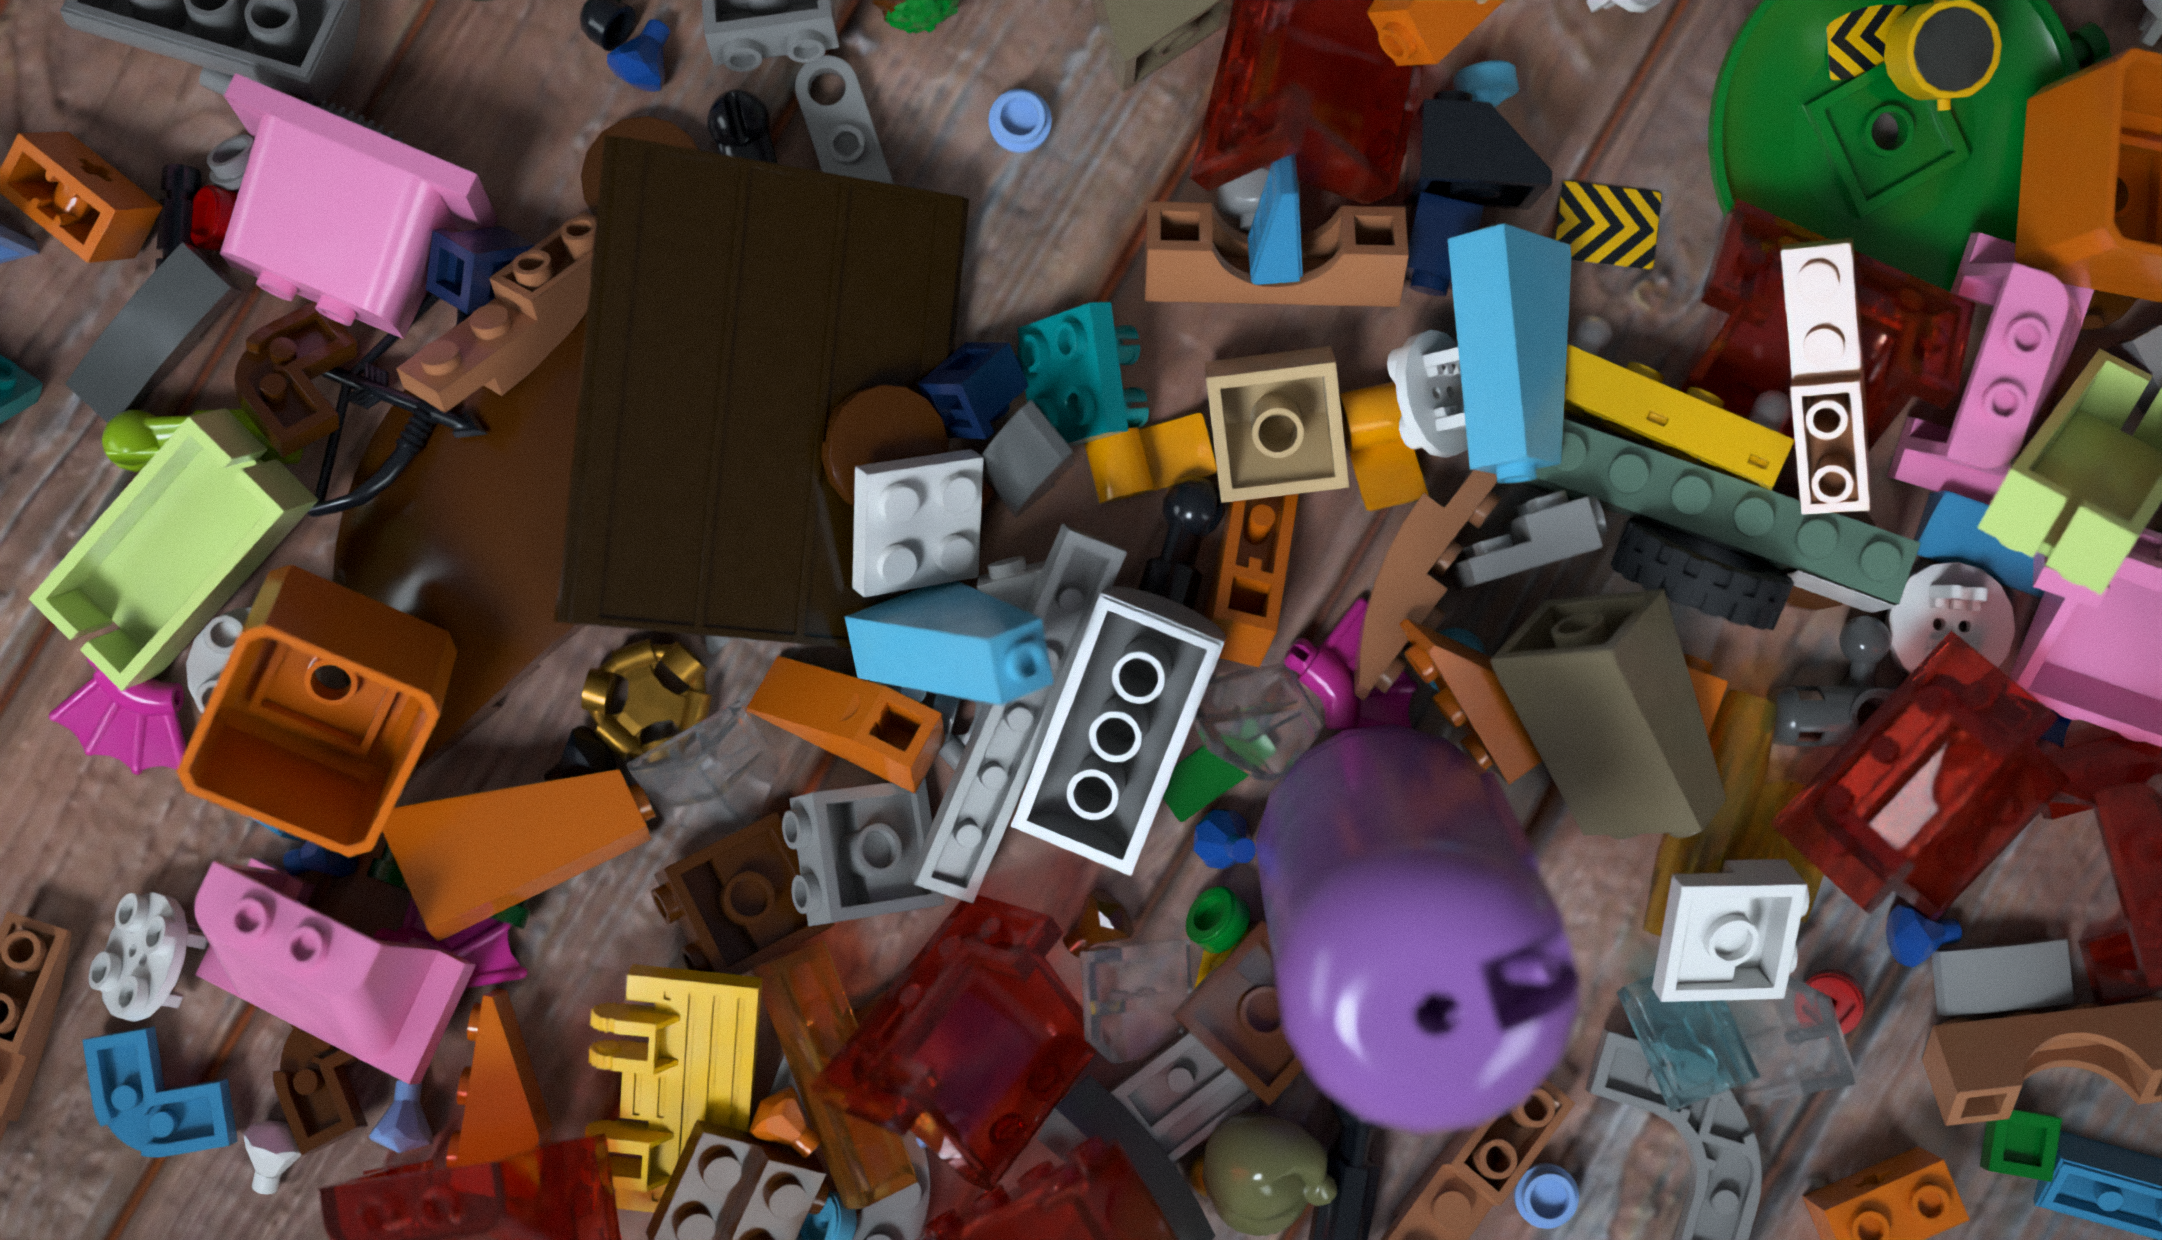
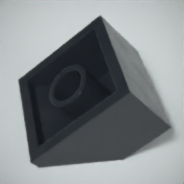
M1453 90L1436 92L1433 94V99H1424L1407 128L1404 203H1414L1422 191L1489 208L1529 210L1552 185V170L1490 102L1472 101L1473 95L1471 93Z

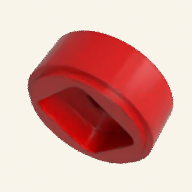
M206 185L195 195L193 199L191 239L197 247L221 251L238 195L234 190L227 191L218 186Z
M1824 969L1814 973L1806 980L1799 992L1797 1006L1803 1022L1811 1030L1824 1036L1835 1037L1849 1033L1859 1024L1865 1012L1866 996L1861 984L1849 973L1838 969Z

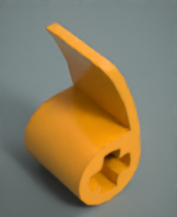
M1392 381L1340 393L1343 433L1365 509L1367 511L1380 510L1418 501L1423 493L1428 496L1415 450L1406 446L1400 435L1399 421L1402 414L1397 401L1396 384Z
M1195 413L1143 429H1138V427L1129 428L1127 432L1084 443L1100 504L1168 488L1183 477L1198 476L1204 478L1217 472V465L1207 427L1201 413Z

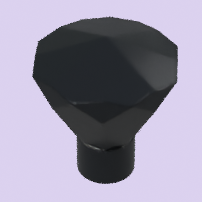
M581 725L572 729L560 762L544 774V780L547 782L616 770V761L610 748L594 734V731Z

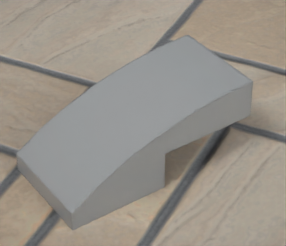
M2043 938L2002 945L1975 944L1940 949L1932 954L1937 1015L1993 1013L2074 1003L2068 939Z

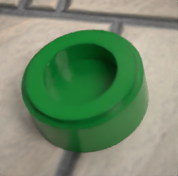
M1212 887L1198 896L1191 905L1186 919L1187 935L1194 943L1209 953L1218 954L1225 952L1237 944L1244 935L1250 920L1249 906L1242 897L1228 887Z

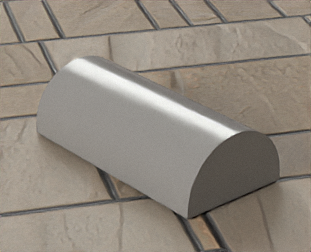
M65 0L60 12L66 24L72 29L234 76L237 73L269 87L313 100L323 101L331 97L337 90L350 64L359 29L360 0Z
M1114 586L1112 588H1104L1096 603L1011 827L1131 876L1225 643L1226 636L1215 623L1198 612L1162 596L1127 587Z

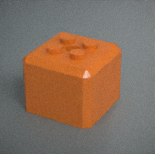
M2137 48L2128 49L2042 87L2027 100L2014 257L2018 264L2051 274L2062 284L2162 303V54Z
M291 564L269 571L176 770L185 791L348 857L371 851L440 715L458 652L450 633ZM325 665L338 666L349 675L351 684L340 689L329 688L318 680L315 670Z

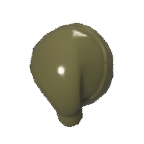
M1255 1112L1241 1113L1229 1117L1228 1120H1224L1217 1126L1206 1145L1202 1181L1208 1199L1217 1215L1227 1226L1232 1227L1237 1232L1258 1237L1261 1235L1277 1234L1279 1231H1283L1292 1225L1301 1216L1308 1203L1315 1206L1330 1204L1337 1195L1335 1179L1326 1174V1151L1312 1134L1291 1121Z

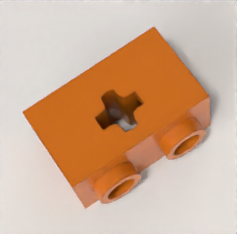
M69 131L18 133L0 168V194L87 263L136 258L163 208L161 204Z
M1919 1146L1802 1196L1821 1240H1925L1970 1220L1944 1159Z

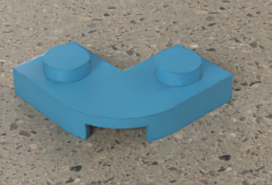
M155 1026L92 1036L82 1040L92 1105L99 1125L101 1127L108 1125L110 1130L123 1143L141 1151V1156L166 1157L230 1146L238 1142L228 1078L165 1089Z

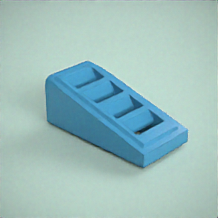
M1291 144L1277 145L1247 237L1250 279L1255 285L1300 282V277H1303L1299 194L1294 148L1291 149Z

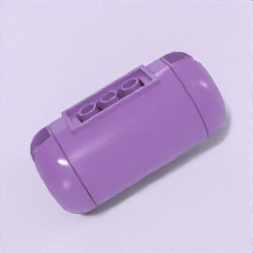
M1397 724L1345 729L1304 751L1271 790L1255 841L1261 891L1284 1032L1311 1078L1322 1090L1361 1119L1416 1134L1474 1128L1525 1102L1562 1059L1579 1008L1580 976L1561 920L1559 908L1547 884L1542 879L1534 851L1493 771L1488 773L1485 768L1444 737Z

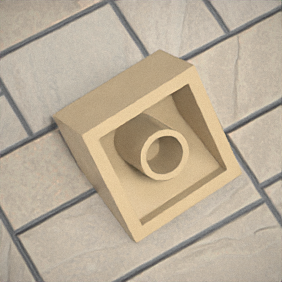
M1331 346L1205 362L1221 503L1349 488L1337 367Z

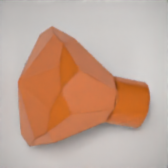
M790 1085L760 1101L748 1132L760 1140L790 1145L804 1159L814 1151L822 1140L821 1137L807 1126L798 1094L793 1086Z

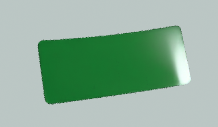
M1247 715L1175 765L1162 798L1178 821L1184 822L1240 781L1277 757L1278 753L1251 715Z

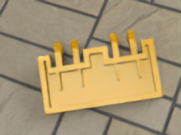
M632 964L627 974L626 1000L655 1003V1006L607 1002L594 1005V1008H591V1026H593V1029L605 1031V1033L613 1032V1034L649 1037V1043L605 1039L602 1041L598 1040L596 1043L593 1042L589 1046V1063H591V1066H596L597 1069H611V1071L622 1072L620 1118L649 1121L648 1123L601 1119L600 1121L594 1120L593 1123H588V1126H585V1144H587V1147H592L593 1150L599 1149V1151L607 1150V1152L642 1155V1159L599 1155L598 1157L592 1156L591 1159H587L584 1162L583 1180H586V1183H590L591 1186H605V1188L616 1189L615 1209L655 1212L697 1119L749 1132L753 1119L762 977Z

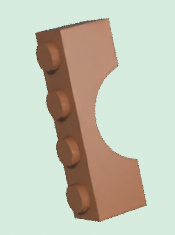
M1148 201L1145 249V301L1400 307L1409 256L1405 207L1340 206L1332 218L1314 231L1301 235L1303 277H1300V282L1255 285L1250 279L1248 235L1229 226L1219 216L1213 203Z
M2149 996L2129 1004L2102 1007L2097 1004L2087 1003L2066 1011L2039 1014L2033 1011H2018L2004 1018L1977 1021L1969 1018H1955L1941 1025H1933L1922 1061L1945 1126L2010 1119L2023 1082L2039 1071L2055 1067H2075L2100 1074L2121 1087L2137 1104L2162 1102V998Z

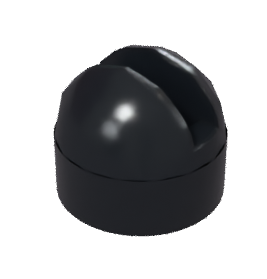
M588 0L584 3L579 15L581 30L593 43L610 52L624 44L629 38L635 26L636 12L634 8L622 0Z

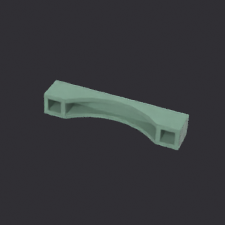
M1563 419L1561 464L1536 469V479L1520 482L1550 494L1565 490L1570 501L1595 495L1604 510L1637 518L1706 540L1769 564L1787 573L1801 571L1894 606L1900 603L1921 542L1834 512L1801 514L1800 500Z

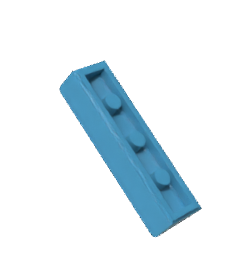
M1946 490L1929 494L1914 538L1915 541L1921 542L1917 556L1940 564L1960 562L1980 568L2001 585L2042 599L2045 591L2033 587L2034 557L2032 558L2022 552L2003 546L1995 537L1977 528L1990 505Z
M2060 1131L2052 1182L2038 1180L2033 1198L2034 1204L2038 1207L2162 1240V1159Z

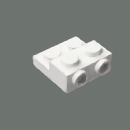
M1786 859L1725 860L1722 873L1672 874L1652 989L1660 1001L1784 999L1789 973H1792L1797 965L1796 938L1800 919L1807 913L1809 907V891L1804 879L1801 878Z

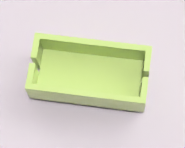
M2099 348L2011 467L1977 528L1995 537L2003 546L2011 550L2022 552L2032 558L2036 552L2049 558L2045 565L2057 571L2064 579L2073 584L2083 585L2102 595L2162 502V387L2133 436L2121 431L2153 375Z
M227 408L189 416L29 597V600L69 640L106 628L113 622L121 628L87 641L80 649L121 691L161 675L318 501L278 459L263 462L260 459L268 449Z

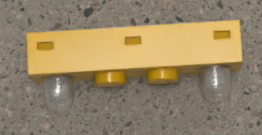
M1588 315L1576 323L1567 342L1564 411L1661 453L1772 491L1795 439L1783 435L1792 416V402L1786 394L1777 390L1763 392L1756 398L1747 419L1723 410L1725 402L1705 390L1689 387L1687 392L1683 393L1662 384L1664 376L1648 366L1629 362L1627 367L1624 368L1602 359L1612 338L1611 326L1603 317Z

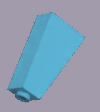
M1502 223L1449 238L1448 250L1470 469L1496 474L1498 483H1520L1536 479V469L1561 464L1572 257L1569 244Z
M959 581L925 586L845 616L855 669L859 679L997 705L1006 704L1054 683L1042 619Z

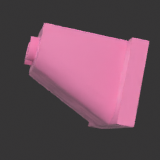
M235 73L224 97L254 139V143L220 255L230 267L257 277L256 284L278 298L292 301L295 294L316 302L315 309L333 321L351 326L354 319H357L404 339L427 293L426 282L433 230L444 228L451 233H455L458 229L463 231L494 227L498 220L478 175Z
M1980 232L1971 233L1950 295L1994 309L1952 429L1907 416L1887 477L1935 492L1942 490L1950 491L1990 505L2011 467L2051 414L2094 290L2062 284L2051 274L2018 264L2014 258L2015 243Z
M2147 528L2143 530L2102 595L2083 585L2067 581L2057 571L2045 565L2049 559L2048 557L2036 552L2033 559V587L2045 592L2011 671L2010 695L2054 710L2065 718L2084 720L2116 731L2129 740L2145 741L2162 747V533Z
M251 858L247 866L213 861L195 900L197 922L210 944L195 975L407 1084H420L476 964L423 938L411 937L408 943L375 940L307 906L316 885L298 876L290 875L286 870L263 859Z

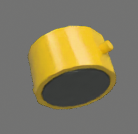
M1934 0V3L1913 6L1895 21L1886 37L1884 60L1888 76L1898 90L1913 99L1920 101L1937 100V111L1951 110V98L1969 97L1975 94L1990 81L1997 69L2002 48L1998 25L1987 10L1970 0Z

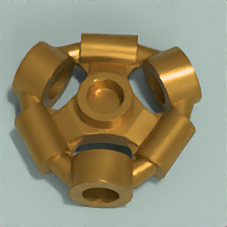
M649 638L612 650V659L597 669L591 668L589 670L583 687L581 708L587 710L597 726L594 734L621 759L624 760L630 756L647 764L648 769L688 757V749L697 733H705L713 696L706 693L705 672L708 670V667L677 640L674 644H653ZM661 660L674 674L690 686L689 689L683 693L676 694L667 688L655 674L658 662ZM616 674L625 677L629 683L628 698L622 712L608 714L615 693ZM671 720L679 728L680 734L645 745L641 743L642 730L654 723Z

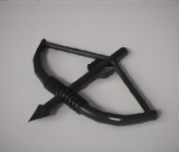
M432 293L426 296L411 326L440 298ZM457 309L456 325L471 316V314H466ZM388 333L351 370L337 366L321 375L342 385L336 406V411L339 414V429L329 435L315 493L318 501L307 512L312 517L330 515L364 505L389 487L413 459L415 454H419V447H423V440H427V433L432 432L431 426H435L436 423L454 429L452 433L455 438L487 434L472 411H464L463 415L450 410L444 413L421 398L419 399L389 387V373L372 364L400 337ZM382 400L412 412L413 417H409V424H405L403 427L405 431H401L399 434L401 438H397L395 441V450L378 471L349 494L325 501L348 403L351 402L369 409Z

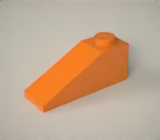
M1299 494L1229 502L1204 617L1215 623L1226 636L1219 655L1221 659L1260 667L1277 633Z

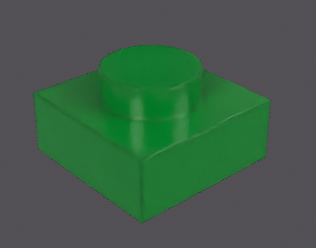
M2013 1108L2010 1119L1987 1121L1980 1167L1992 1172L2052 1182L2062 1118L2053 1114Z

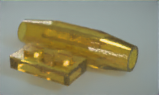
M1731 689L1727 692L1718 708L1708 735L1726 801L1703 832L1684 838H1676L1670 836L1669 833H1663L1655 856L1643 931L1661 937L1672 874L1722 873L1725 860L1786 859L1801 878L1804 879L1808 887L1809 907L1807 913L1800 919V922L1807 923L1849 803L1794 781L1766 782L1778 705L1745 692Z

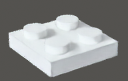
M972 449L855 466L852 585L854 590L863 597L978 577L983 456Z

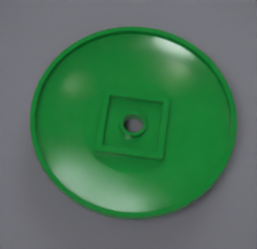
M1760 0L1739 27L1725 54L1717 75L1708 122V155L1717 201L1729 229L1754 266L1770 282L1784 291L1781 258L1783 245L1852 238L1857 297H1859L1860 320L1862 323L1884 325L1911 324L1952 314L1976 303L1950 295L1971 233L1980 232L2016 244L2027 100L2042 87L2080 71L2070 38L2058 15L2047 0H1970L1987 10L1998 25L2002 43L1999 65L1990 81L1980 90L1969 97L1951 98V110L1937 111V100H1916L1898 90L1888 76L1885 61L1850 79L1833 81L1830 79L1826 25L1849 12L1876 5L1913 7L1920 4L1934 3V0ZM1883 113L1891 115L1898 125L1897 139L1886 150L1878 147L1872 137L1873 124Z

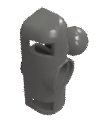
M1869 615L1858 616L1849 620L1842 627L1839 636L1841 650L1845 657L1850 660L1849 686H1777L1768 692L1765 700L1766 736L1772 743L1781 746L1943 748L1956 743L1962 735L1965 726L1963 703L1957 693L1950 689L1942 687L1875 686L1877 662L1888 654L1892 641L1890 631L1885 623L1877 617ZM1797 691H1818L1823 700H1800ZM1923 692L1936 693L1940 695L1943 702L1926 701ZM1865 701L1871 704L1875 713L1874 725L1866 733L1861 729L1857 720L1858 709ZM1800 732H1823L1819 741H1797ZM1926 734H1943L1940 740L1936 742L1922 743Z

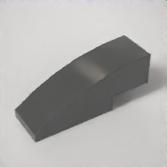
M182 242L110 322L76 367L66 385L107 423L120 412L136 409L204 339L201 334L241 294L242 290L195 246Z
M1031 400L1021 407L1006 423L981 455L983 456V479L1015 518L1054 488V481L1074 465V451Z
M1090 1074L1054 1107L1037 1139L1086 1179L1078 1196L1130 1240L1214 1239L1216 1235L1201 1206L1175 1165L1150 1133L1125 1106Z

